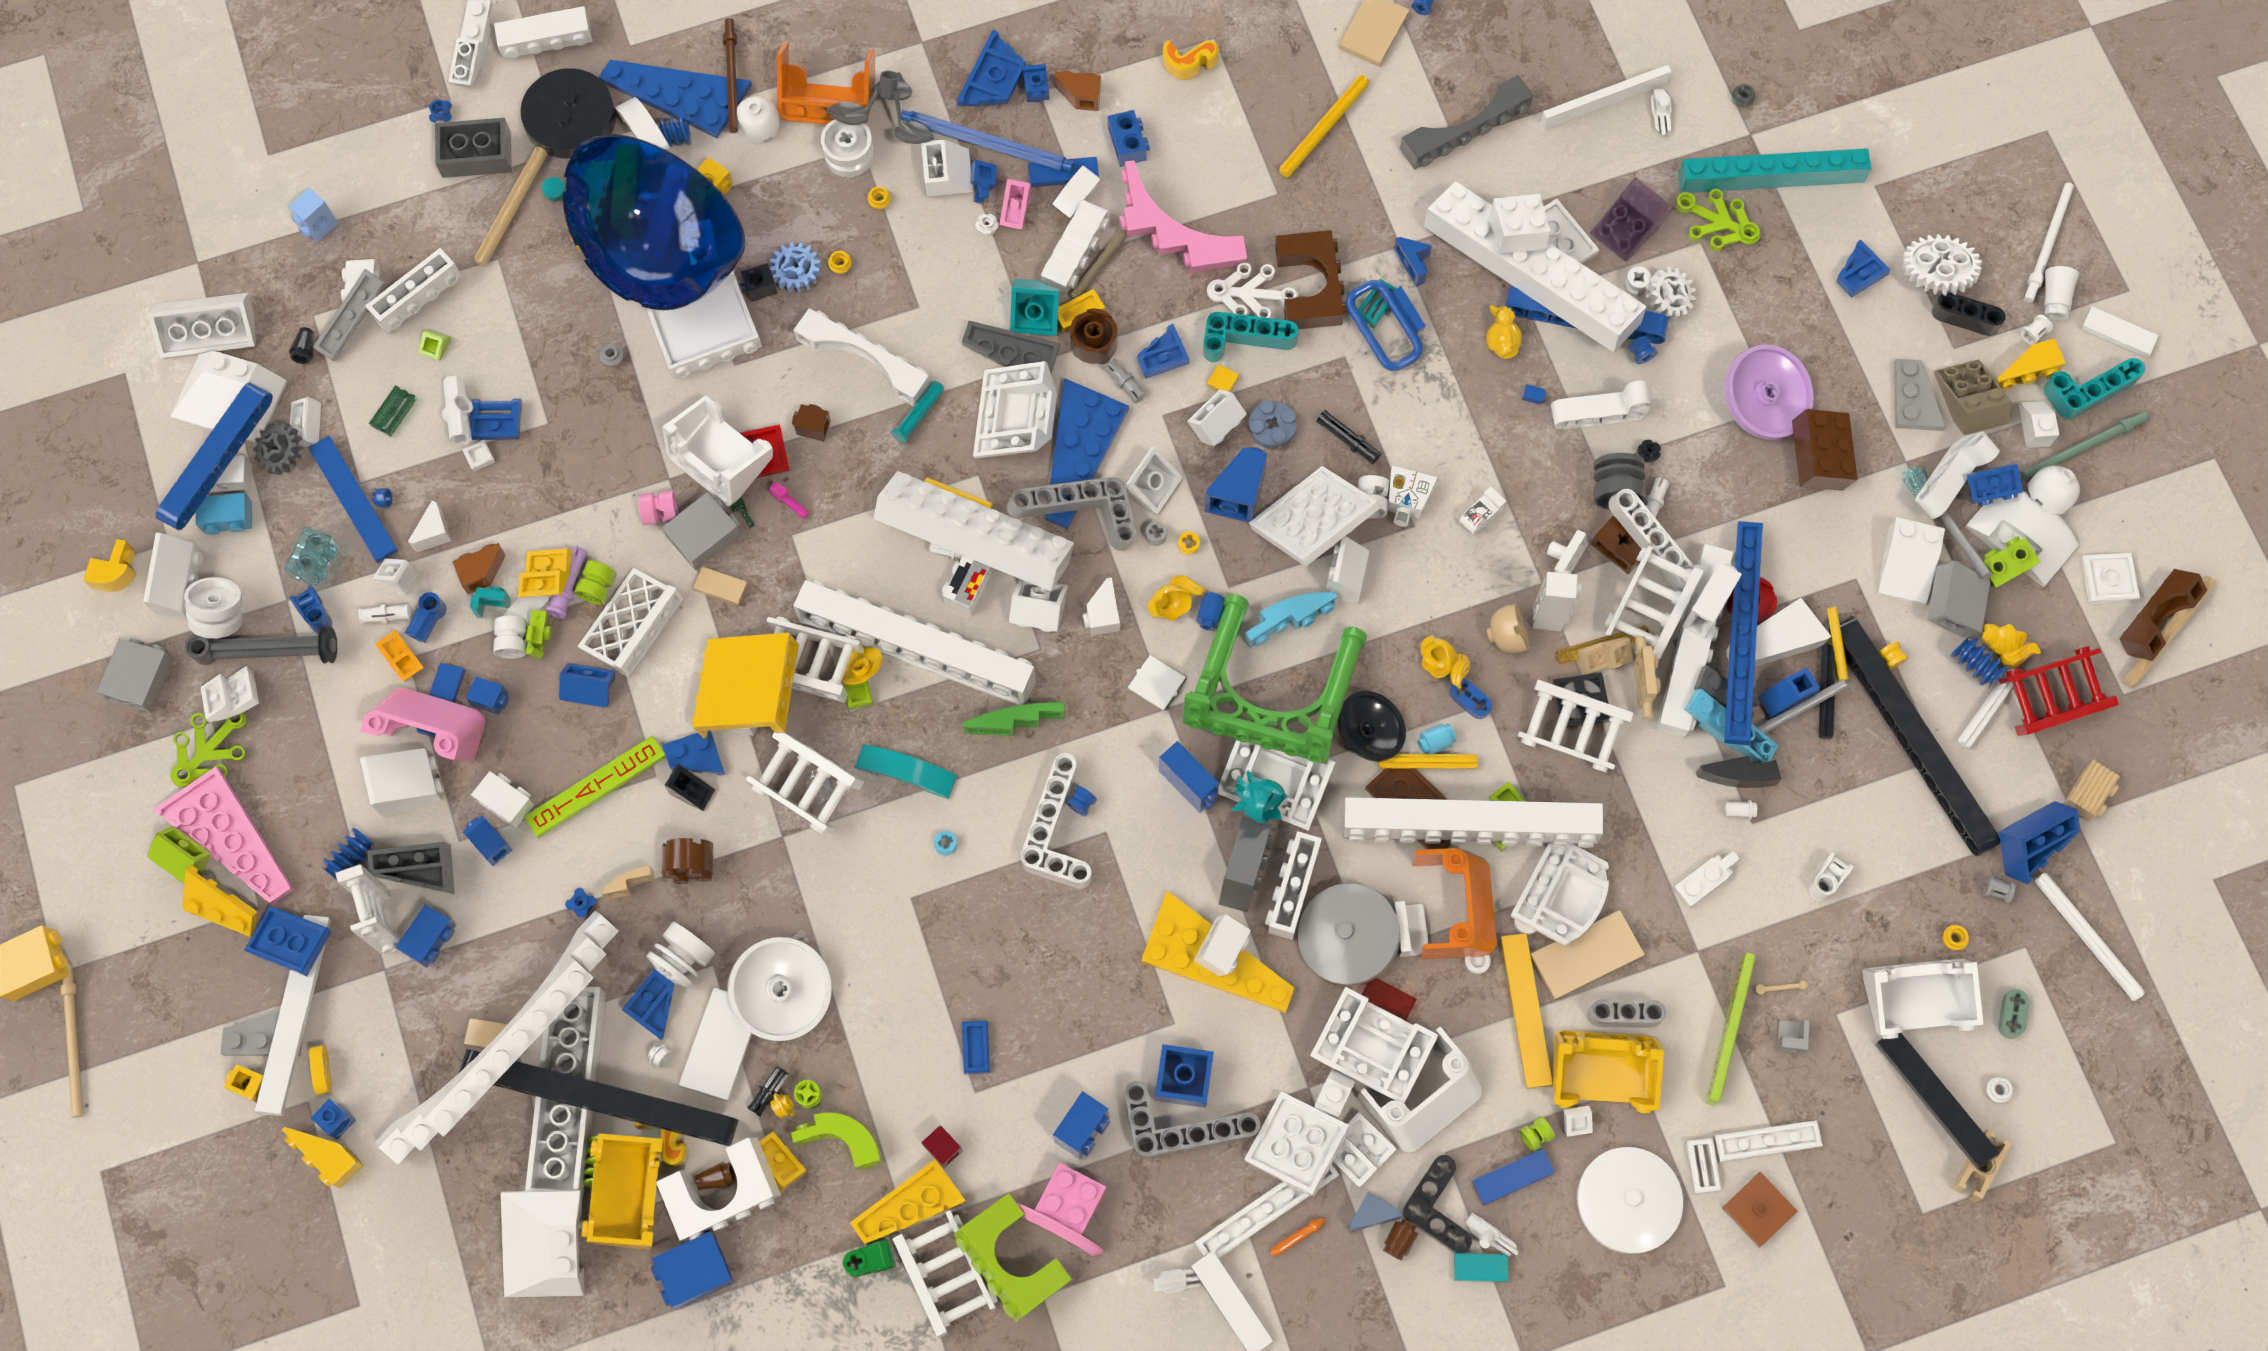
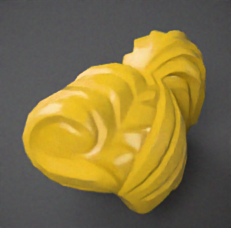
M1490 305V311L1495 318V323L1489 327L1486 334L1488 348L1495 351V354L1502 359L1514 357L1518 354L1522 343L1520 328L1513 322L1515 318L1514 311L1505 305L1501 307Z
M1176 575L1172 577L1169 584L1159 588L1147 605L1149 614L1152 618H1165L1175 621L1191 609V596L1202 595L1206 592V589L1186 576Z
M1985 624L1983 626L1981 637L1983 642L1994 653L1999 654L2002 664L2004 666L2007 665L2010 669H2016L2022 665L2032 654L2041 653L2038 644L2025 642L2028 638L2026 632L2015 630L2011 624L2002 627L1995 624Z
M1428 636L1420 645L1421 655L1423 656L1422 668L1437 679L1444 678L1450 674L1452 684L1460 689L1461 682L1470 669L1468 657L1464 654H1457L1454 647L1445 640Z

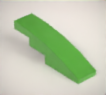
M1065 702L1034 703L992 711L965 721L963 724L965 734L1014 736L1015 727L1040 728V718L1065 719Z

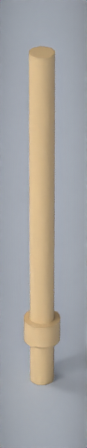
M68 964L67 971L69 976L62 979L63 985H60V995L64 998L72 1117L77 1118L83 1116L74 997L77 995V987L73 983L72 965Z

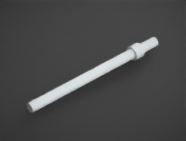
M2065 183L2036 267L2029 276L2027 282L2028 289L2024 298L2028 303L2034 301L2038 288L2042 286L2044 280L2043 273L2074 188L2072 183Z

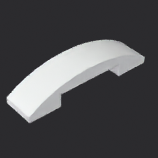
M636 97L614 107L622 121L626 122L638 139L641 148L648 158L670 148L658 126Z

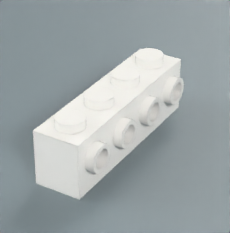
M584 6L494 23L497 45L503 59H512L526 54H538L552 49L560 50L568 46H580L593 42L590 22Z
M439 248L365 306L372 318L388 334L390 331L400 327L402 322L408 317L417 314L426 303L435 300L439 293L447 287L453 286L461 277V274L455 263Z
M1564 570L1557 571L1556 573L1547 572L1533 606L1532 629L1561 632L1564 624L1569 623V617L1573 614V607H1576L1577 599H1580L1581 584H1577L1578 575Z
M1297 831L1295 840L1290 839L1286 851L1287 854H1290L1288 863L1283 862L1279 877L1283 878L1281 887L1276 886L1272 901H1276L1274 911L1269 910L1265 922L1266 925H1269V934L1293 940L1322 838Z

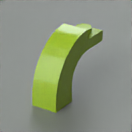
M839 1113L815 1114L816 1125L812 1126L811 1123L802 1124L796 1127L797 1131L791 1132L796 1146L823 1138H836L843 1141L850 1148L857 1171L883 1164L878 1146L869 1131L849 1116Z

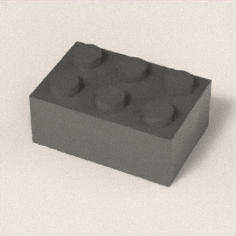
M505 117L435 123V164L442 178L512 172L511 131Z

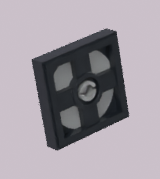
M1602 672L1553 679L1552 681L1555 686L1609 704ZM1556 698L1558 712L1560 716L1563 705L1561 704L1562 699ZM1577 705L1575 709H1572L1566 728L1583 726L1587 715L1585 707ZM1600 713V716L1596 717L1594 724L1611 722L1609 721L1610 716Z

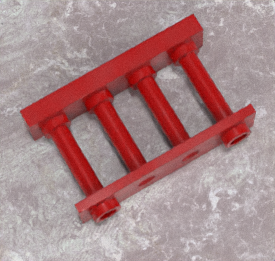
M2089 646L2074 650L2075 655L2023 672L2021 668L2006 672L2007 677L1999 679L2000 684L2012 682L2024 717L2022 719L2023 724L2015 726L2017 736L2029 735L2119 705L2116 695L2106 697V694L2101 691L2090 656L2102 653L2100 648L2090 650ZM2078 660L2081 661L2092 697H2090L2091 702L2083 704L2082 700H2079L2068 667L2069 663ZM2058 667L2070 703L2068 704L2069 709L2060 711V708L2056 707L2045 671ZM2032 675L2036 677L2047 710L2045 712L2046 716L2039 719L2037 715L2034 716L2022 681L2023 678Z

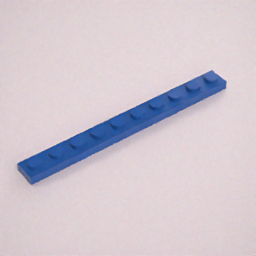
M1738 521L1735 568L1742 575L1733 589L1724 743L1749 746L1751 741L1763 523Z

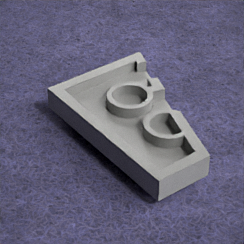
M1896 359L1894 362L1895 428L1944 431L1946 426L1921 360Z
M280 1011L224 1028L220 1054L223 1056H269ZM302 1042L298 1056H301Z

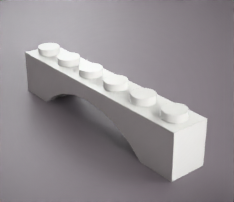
M809 308L793 330L796 341L814 351H844L865 358L886 376L895 396L913 407L930 386L929 375L923 368L911 366L903 357L899 355L895 357L888 353V350L882 345L870 343L864 335L860 333L854 334L841 322L835 323L829 320L828 316L821 311L815 312Z

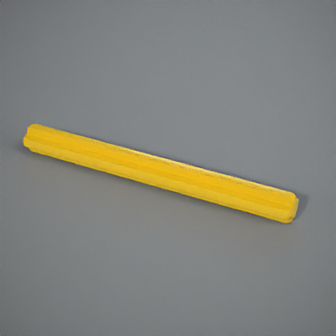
M1359 75L1281 165L1279 168L1281 175L1285 178L1292 175L1369 84L1367 77Z

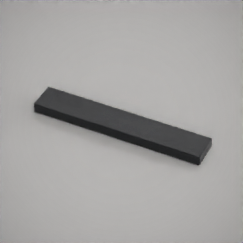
M1898 1033V1038H1882L1876 1043L1879 1050L1977 1170L1999 1156L2000 1152L1902 1033Z

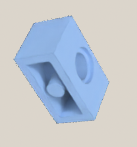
M310 188L305 190L288 206L293 214L291 218L299 226V231L306 238L312 237L317 242L338 224L326 202Z

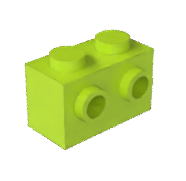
M2017 536L2006 542L2007 548L1998 552L1995 548L1983 555L1985 558L1983 562L1992 573L1990 578L1996 588L2041 563L2026 537L2020 539Z
M171 826L155 834L147 857L184 884L186 869L191 865L199 870L197 874L203 876L211 853L176 827Z

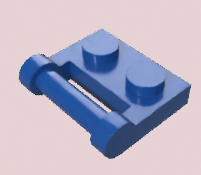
M513 398L512 401H481L480 399H472L473 410L470 417L472 440L519 439L522 412L521 398ZM511 410V414H480L482 411Z

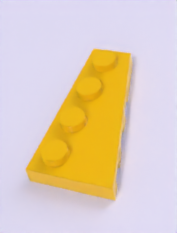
M934 1159L850 1222V1224L864 1244L868 1245L966 1203V1200L936 1159Z

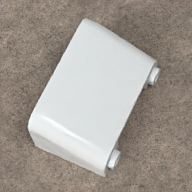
M705 395L663 426L665 449L668 457L675 465L715 497H718L722 503L731 506L740 499L773 458V448L768 441L757 439L752 444L723 420L722 406Z
M1948 959L1862 969L1876 1033L1882 1035L1883 1039L1898 1038V1033L1908 1029L1953 1025L1958 1026L1959 1031L1975 1030V1025H1983L1977 962L1965 959Z

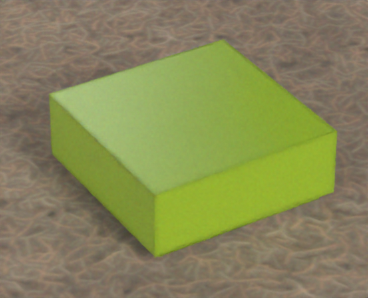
M868 680L856 685H843L848 693L847 703L849 710L874 705Z

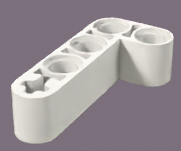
M1633 381L1625 386L1623 392L1565 398L1551 403L1556 429L1638 421L1647 416L1651 407L1647 382Z
M1985 432L1975 433L1958 439L1949 448L1916 496L1915 501L1931 519L1939 517L1947 510L1966 482V474L1972 473L1976 466L1991 462L1997 457L2000 450Z

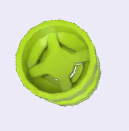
M1542 1116L1535 1119L1531 1126H1525L1519 1130L1521 1138L1532 1152L1541 1148L1542 1143L1550 1142L1556 1138L1553 1129Z

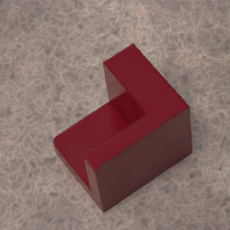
M938 1126L921 1142L922 1146L936 1159L943 1169L963 1152L962 1147L942 1126Z

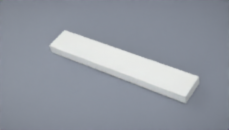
M1668 65L1545 110L1540 124L1543 130L1665 85L1668 83L1672 71Z
M1332 1164L1319 1189L1339 1176ZM1281 1182L1195 1241V1244L1203 1256L1213 1251L1219 1259L1311 1195L1285 1182Z

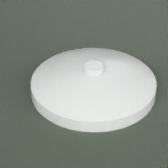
M777 937L760 941L741 954L731 970L727 990L731 1010L737 1021L747 1031L766 1040L786 1041L808 1033L821 1021L830 1003L832 987L828 968L813 948L792 938Z
M1621 1147L1601 1154L1585 1169L1577 1188V1209L1584 1227L1598 1243L1618 1253L1641 1254L1659 1247L1673 1235L1682 1217L1683 1194L1675 1173L1661 1158L1644 1149Z

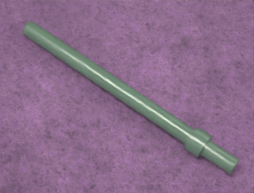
M2142 412L2132 418L2126 417L2118 421L2117 425L2021 471L2020 475L2023 480L2031 478L2045 467L2055 466L2110 438L2134 430L2135 426L2149 420V416L2146 412Z

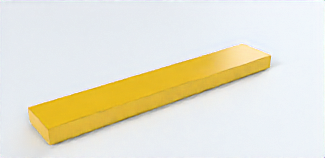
M1527 933L1501 936L1500 940L1526 1089L1552 1086L1553 1082Z

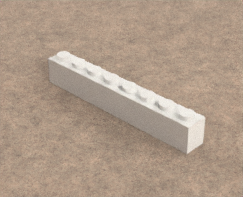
M1704 544L1697 562L1698 565L1704 567V571L1686 606L1682 626L1719 562L1735 566V561H1732L1733 551ZM1724 606L1705 638L1681 626L1656 730L1685 738L1689 731L1693 732L1697 719L1684 709L1695 691L1694 686L1702 667L1706 663L1710 664L1713 649H1710L1711 641L1715 642L1719 627L1715 625L1717 619L1722 617Z

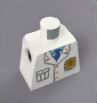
M1392 466L1389 478L1387 510L1396 513L1394 524L1406 527L1410 517L1416 519L1421 517L1434 490L1437 477Z

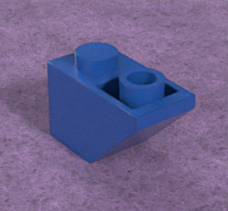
M1808 667L1786 677L1761 694L1758 699L1769 717L1773 718L1815 695L1820 687Z
M483 815L479 819L475 818L470 821L463 831L464 835L492 866L512 851L510 846Z

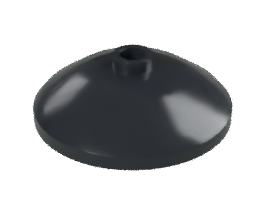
M1359 691L1344 700L1338 718V728L1342 739L1355 754L1369 761L1381 762L1391 759L1400 752L1406 739L1405 722L1398 708L1388 698L1372 691Z

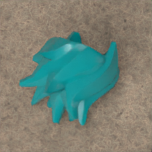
M1249 770L1246 771L1249 783L1245 782L1241 776H1237L1239 784L1235 785L1237 789L1234 791L1239 795L1241 801L1231 809L1232 811H1243L1245 816H1249L1258 823H1266L1269 819H1282L1278 806L1287 799V796L1280 784L1269 779L1256 778Z

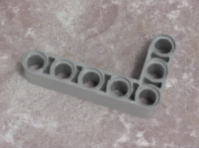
M1117 477L1019 489L1013 493L1007 503L1008 513L1015 518L1101 507L1109 542L1114 549L1118 551L1126 550L1136 537V528L1124 482ZM1108 488L1113 489L1116 492V495L1111 494L1108 491ZM1085 491L1091 492L1094 498L1088 497ZM1062 494L1068 495L1071 501L1065 500ZM1038 497L1045 498L1048 504L1042 503ZM1015 500L1022 501L1025 507L1018 506ZM1113 510L1118 511L1122 517H1117ZM1118 533L1124 534L1127 540L1121 539Z
M1133 1081L1125 1088V1102L1136 1155L1142 1159H1153L1247 1141L1255 1138L1260 1130V1120L1253 1113L1237 1114L1155 1130L1147 1087L1140 1081ZM1133 1089L1141 1090L1144 1094L1143 1098L1138 1101L1132 1100L1129 1097L1130 1091ZM1139 1114H1143L1148 1117L1149 1121L1145 1126H1138L1134 1123V1118ZM1246 1120H1250L1255 1124L1256 1129L1253 1132H1245L1241 1124ZM1220 1125H1225L1229 1128L1230 1134L1227 1137H1220L1216 1134V1128ZM1194 1130H1200L1204 1133L1205 1138L1201 1142H1194L1190 1138V1133ZM1169 1135H1174L1179 1139V1143L1175 1147H1169L1164 1142L1165 1138ZM1143 1140H1149L1153 1143L1154 1147L1149 1152H1143L1139 1149V1143Z

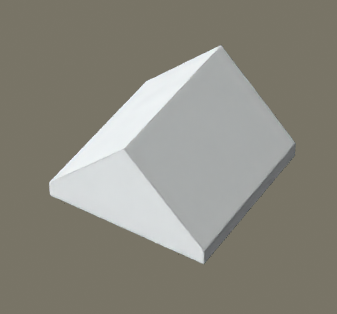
M1151 447L1126 483L1128 499L1151 513L1158 515L1183 477L1155 447Z

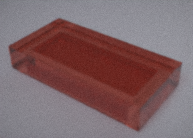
M1378 978L1369 981L1361 994L1368 998V1002L1404 1021L1407 1020L1417 1001L1411 995Z

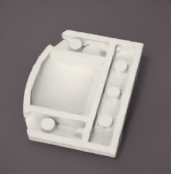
M2025 491L2018 493V497L2014 499L2003 500L2000 497L1993 499L1991 504L1983 505L1965 528L1992 549L1996 548L1998 552L2007 548L2005 543L2017 536L2020 539L2026 537L2041 563L2024 573L2043 588L2079 546L2066 521L2059 514H2053L2044 510L2041 507L2043 503L2038 498L2034 501L2030 494Z
M1549 843L1510 917L1564 946L1570 944L1571 941L1577 939L1589 929L1604 905L1609 887L1606 870L1609 869L1608 862L1572 843H1568L1566 847H1554L1553 843Z

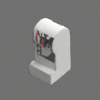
M1490 487L1462 515L1459 522L1474 535L1504 510L1506 500Z

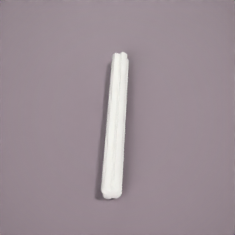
M2047 873L2035 879L2037 886L2131 1000L2135 1001L2145 994L2143 988Z

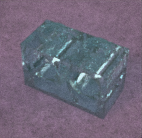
M304 527L284 571L292 579L318 587L320 581H323L326 577L330 560L334 559L337 554L338 544L332 536ZM323 544L319 550L314 551L317 545ZM312 565V568L309 571L304 572V569L307 566Z

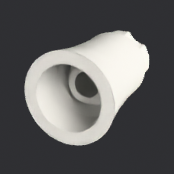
M2055 266L2045 270L2044 315L2049 320L2064 321L2068 319L2075 286L2079 277V272L2076 269Z

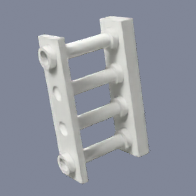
M1650 543L1648 548L1642 547L1636 559L1640 561V564L1616 613L1610 612L1604 626L1608 627L1606 634L1609 636L1614 628L1633 637L1645 636V642L1653 647V654H1657V658L1660 659L1702 576L1704 567L1695 564L1693 569L1689 567L1685 569L1651 553L1655 544ZM1646 562L1683 578L1682 581L1686 583L1683 590H1671L1640 575ZM1635 584L1671 600V603L1675 605L1672 612H1660L1629 597ZM1624 606L1661 622L1660 625L1664 627L1661 634L1652 635L1620 620L1619 617Z
M768 617L767 623L774 630L773 634L790 633L793 636H797L796 641L799 647L795 670L806 640L820 643L809 673H806L804 676L797 674L795 671L792 689L845 703L848 693L841 681L852 651L861 654L864 652L859 639L852 635H845L843 637L797 625L784 617H777L776 619ZM829 645L843 650L833 677L827 682L820 680L818 675Z
M1537 680L1534 690L1539 691L1537 695L1539 700L1527 734L1519 731L1517 737L1522 738L1521 743L1531 747H1535L1537 743L1592 762V768L1607 772L1608 768L1614 770L1615 765L1608 763L1620 725L1623 726L1624 721L1630 723L1634 713ZM1556 697L1562 699L1561 704L1563 707L1549 742L1537 738L1536 735L1549 700L1552 701V698ZM1579 705L1586 708L1585 713L1587 715L1575 749L1571 750L1560 746L1572 709ZM1600 713L1610 716L1609 721L1611 723L1597 759L1584 754L1596 717H1599Z
M774 733L772 737L779 741L777 745L779 748L760 780L751 776L747 777L746 780L753 784L751 789L763 796L767 793L812 822L810 827L821 834L824 831L834 833L836 829L827 824L828 819L845 791H849L851 787L860 790L864 781L789 733ZM793 750L799 754L797 757L799 760L778 792L768 786L787 753H791ZM814 763L818 766L816 770L818 773L800 803L796 804L787 797L806 766ZM832 775L838 779L836 782L838 785L820 815L816 817L807 809L827 777L830 778Z
M361 864L335 873L338 883L353 895L360 923L351 925V931L379 953L389 954L397 951L395 947L401 938L389 929L383 908L384 901L391 899L389 889Z
M951 1211L945 1212L949 1222L913 1240L911 1238L906 1240L903 1234L893 1238L938 1338L948 1334L946 1327L950 1326V1322L988 1304L991 1312L996 1310L994 1303L998 1302L997 1297L986 1288L981 1275L972 1267L970 1257L958 1247L924 1264L922 1262L916 1264L912 1255L917 1252L916 1249L953 1231L956 1233L963 1226L959 1215L953 1216ZM964 1255L966 1256L972 1270L936 1288L932 1286L927 1288L924 1278L928 1277V1273ZM977 1280L983 1293L982 1295L945 1313L944 1311L938 1312L935 1305L939 1301L938 1298Z

